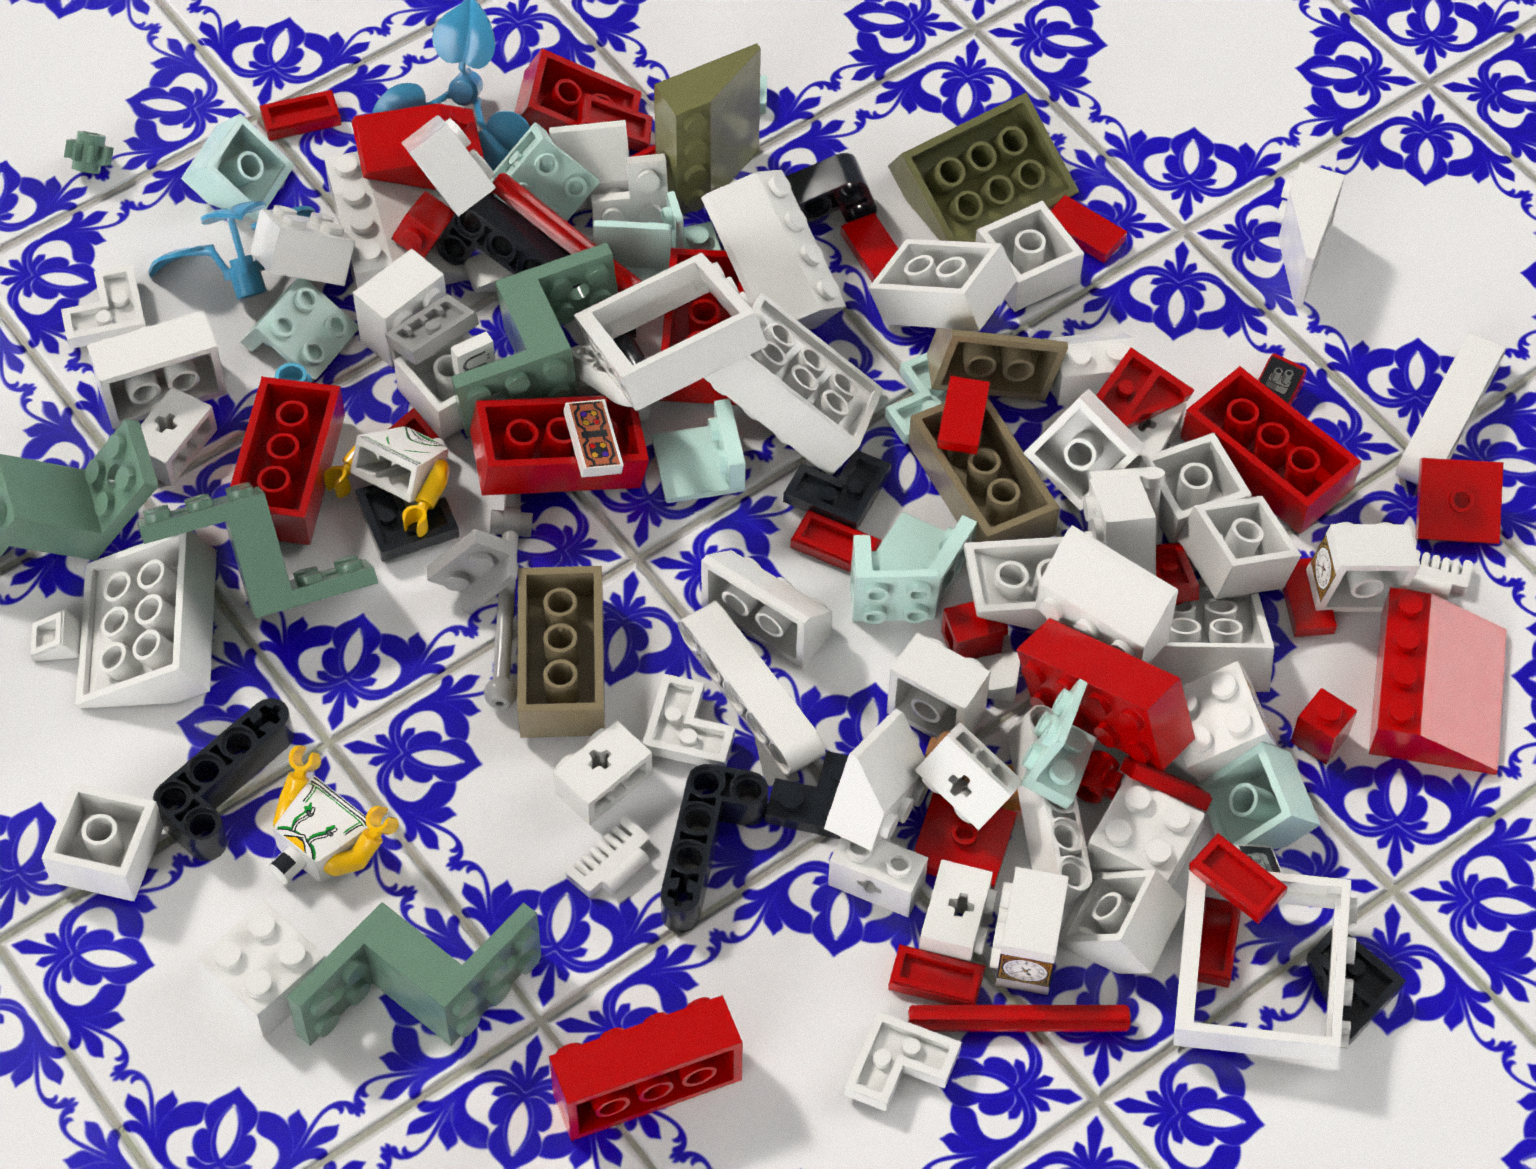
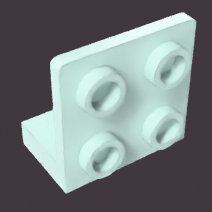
M534 122L493 171L495 176L490 179L493 182L500 173L508 174L566 221L570 219L599 185L598 178L553 144L547 131L536 122ZM493 193V195H494L496 198H498L500 201H502L501 198H499L496 194Z
M618 220L594 221V243L598 246L607 242L613 258L641 281L669 269L670 250L672 248V226L670 224Z
M297 278L241 340V343L251 352L262 343L267 347H273L288 362L302 365L307 374L311 375L313 382L322 374L359 329L358 325L311 282L307 279Z
M730 399L714 401V417L708 418V426L657 433L652 436L664 498L667 503L745 491L746 463Z
M901 513L877 549L880 557V570H940L938 607L966 562L963 548L964 543L975 542L977 521L962 515L954 529L948 527L944 531L907 513Z
M854 535L850 572L852 622L864 621L869 624H878L884 621L905 620L910 623H920L925 620L935 619L940 570H880L879 551H871L870 535Z
M1081 679L1076 682L1070 691L1063 689L1052 707V714L1047 711L1043 713L1034 730V734L1039 737L1038 741L1031 744L1021 764L1027 768L1021 785L1064 809H1067L1075 799L1097 739L1072 725L1087 686V682Z

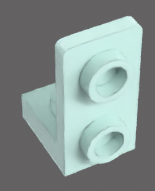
M666 192L667 207L661 208V217L664 224L672 226V248L721 250L712 222L684 227L683 216L675 192Z

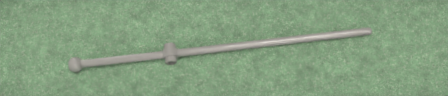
M507 494L504 497V511L491 510L489 534H501V538L516 543L517 558L518 536L531 537L533 513L521 512V494ZM516 580L498 593L493 679L486 684L484 689L486 702L495 709L510 707L517 697L516 686L510 680Z

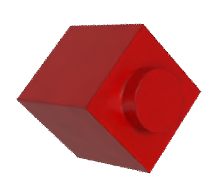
M425 190L406 213L391 239L407 251L412 248L425 259L438 243L440 236L455 212Z
M974 601L944 608L941 632L948 649L965 658L979 659V657L1002 653L1003 639L1005 635H1008V624L977 617Z
M1320 688L1298 716L1290 742L1322 763L1327 764L1348 738L1357 710L1325 689Z

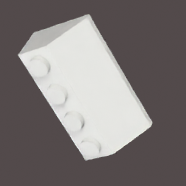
M782 170L755 172L701 197L750 303L762 292L807 329L817 328L846 307L840 294L839 286L829 271L823 258L822 250L817 245L807 224L806 216L801 211L791 190V185Z

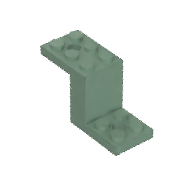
M607 242L495 281L504 331L515 354L451 376L461 425L467 437L471 436L470 426L476 401L579 397L571 347L560 324H567L575 320L574 314L618 293L613 254ZM582 283L580 286L573 289V286Z
M125 419L85 469L0 454V557L11 546L96 561L159 486L140 422Z
M250 482L226 488L227 495L212 499L207 493L185 499L186 507L170 511L168 505L154 507L143 511L145 518L136 520L144 544L225 522L249 608L255 618L378 583L374 567L366 559H358L357 555L333 561L335 568L318 571L317 566L298 570L293 573L294 579L289 580L265 493L259 487L253 488Z
M381 902L287 996L297 1036L309 1046L320 1036H327L338 1024L339 1016L351 1004H359L367 996L373 983L448 1045L452 1046L461 1036L463 1038L469 1036L478 1026L481 1019L480 1016L491 1005L497 1006L508 995L511 984L521 974L526 975L530 973L538 964L541 958V945L537 912L523 902L471 957L461 965L386 904Z

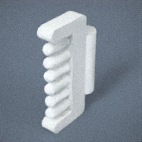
M1417 550L1418 558L1420 559V551ZM1425 552L1422 555L1421 567L1407 590L1431 593L1446 600L1449 598L1450 591L1465 594L1469 586L1473 563L1470 560H1465L1461 574H1459L1461 563L1459 560H1455L1452 563L1451 572H1449L1451 563L1449 558L1443 559L1441 569H1439L1441 558L1439 555H1434L1431 567H1429L1431 556L1428 552Z
M628 817L620 819L621 829L614 827L612 830L613 834L623 843L612 834L605 835V840L616 850L604 841H598L597 847L608 857L595 847L589 850L590 855L600 864L587 854L582 856V861L592 871L580 861H576L574 867L567 866L565 868L566 879L587 897H592L601 888L612 895L650 861L648 855L643 851L650 845L649 835Z

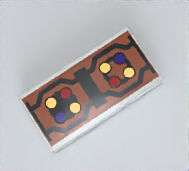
M605 399L565 403L563 412L581 477L621 474L624 465Z

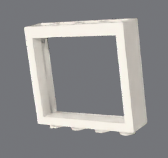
M702 252L574 314L588 349L635 411L768 346L762 329L766 328L764 324L766 321L758 307L753 308L745 292L739 293L733 279L730 276L726 278L720 265L717 262L712 264ZM708 292H711L732 316L635 365L631 364L613 341L614 338Z
M1189 870L1173 1045L1337 1063L1340 1048H1349L1351 1021L1342 1020L1343 1006H1351L1353 996V979L1345 978L1346 964L1354 965L1356 938L1348 937L1349 923L1356 924L1358 916V898L1350 897L1351 880L1269 872L1288 887L1287 893L1278 903L1334 909L1325 1036L1194 1022L1205 896H1223Z

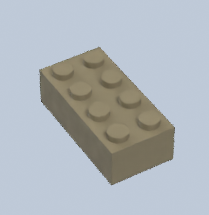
M989 398L987 399L977 455L937 448L945 403L910 417L908 445L957 523L962 515L977 521L975 542L1049 538L1055 535L1060 507L1028 458L1023 454V450Z
M602 566L518 568L517 713L520 738L592 736L597 730L605 728Z

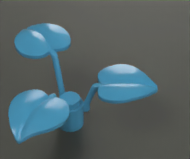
M465 0L442 16L434 27L432 35L433 46L438 56L447 63H459L458 69L460 73L450 82L448 91L426 103L425 92L418 84H397L388 89L379 98L372 113L436 103L441 104L447 99H452L456 104L462 106L472 103L475 108L477 123L482 129L478 132L484 160L494 171L529 130L530 126L521 115L513 111H498L489 118L487 123L484 121L481 107L482 99L478 97L483 90V81L478 73L468 67L466 68V65L475 69L485 67L494 55L495 37L491 23L480 4L476 0Z
M265 201L240 203L230 209L223 208L212 211L200 218L203 225L225 219L228 220L238 258L229 261L230 269L215 250L214 244L181 248L159 256L150 265L148 271L150 279L162 267L186 256H210L223 272L225 281L231 280L237 300L266 292L267 289L261 273L265 269L256 259L253 261L252 255L245 256L235 219L242 220L248 213L265 208ZM310 206L292 208L297 211L296 215L309 218L311 213L315 212L314 208ZM257 222L250 225L252 230L256 229Z

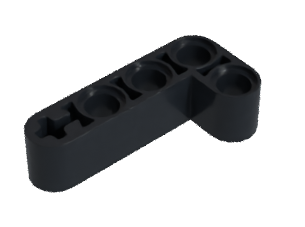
M840 153L786 176L795 199L806 216L807 223L839 209L847 223L872 213H877V206L865 176L853 154Z
M490 193L459 217L455 213L437 243L440 256L452 265L464 264L477 249H480L512 274H517L571 255L544 232ZM582 283L573 286V289L580 286Z
M268 698L256 703L155 790L153 801L157 802L164 831L198 860H215L226 850L227 837L221 816L216 809L293 742L294 732L289 709L283 701ZM248 750L244 754L234 755L237 751ZM215 777V779L210 782H201L206 778ZM174 805H183L177 810H169ZM203 831H213L211 834L207 836H197L199 833Z
M702 764L690 771L661 888V919L669 930L684 933L692 930L700 920L721 823L753 826L765 819L768 805V784L762 775L753 771L712 764ZM702 789H711L715 792L711 794H702L698 791ZM753 796L757 799L754 801H744L740 798ZM694 826H703L706 828V830L701 832H695L690 830V828ZM687 863H692L698 866L693 870H685L681 868L682 865ZM680 892L687 894V901L683 902L682 907H678Z

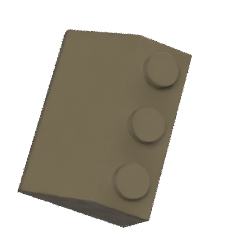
M937 327L927 352L931 389L947 391L950 376L990 382L988 395L1045 401L1068 350V342Z

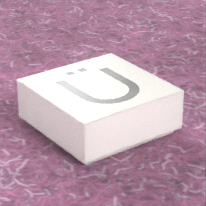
M487 331L451 347L454 374L457 375L495 361L493 340Z

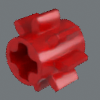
M1100 750L1092 751L1076 795L1080 799L1092 804L1100 803L1104 796L1113 800L1122 785L1121 780L1124 777L1123 773L1118 772L1120 768L1119 762L1107 752Z

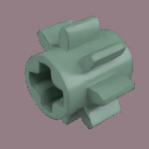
M77 131L76 139H66L63 157L73 160L71 169L100 174L101 165H111L114 147L105 145V135Z

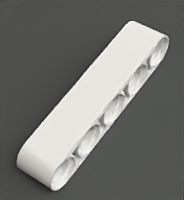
M1468 333L1398 464L1396 476L1418 485L1420 458L1451 459L1500 366L1507 348L1506 346L1475 333Z
M716 601L678 621V629L688 648L783 774L789 776L825 756V747L816 729L719 603Z
M1044 705L1032 707L1008 733L1013 770L1022 780L1027 769L1021 765L1023 758L1033 742L1037 743L1039 738L1034 734L1035 727L1045 711L1052 714V709ZM1020 785L1017 792L1032 870L1069 876L1064 903L1065 909L1086 891L1092 883V872L1077 797L1075 796L1071 805L1064 809Z

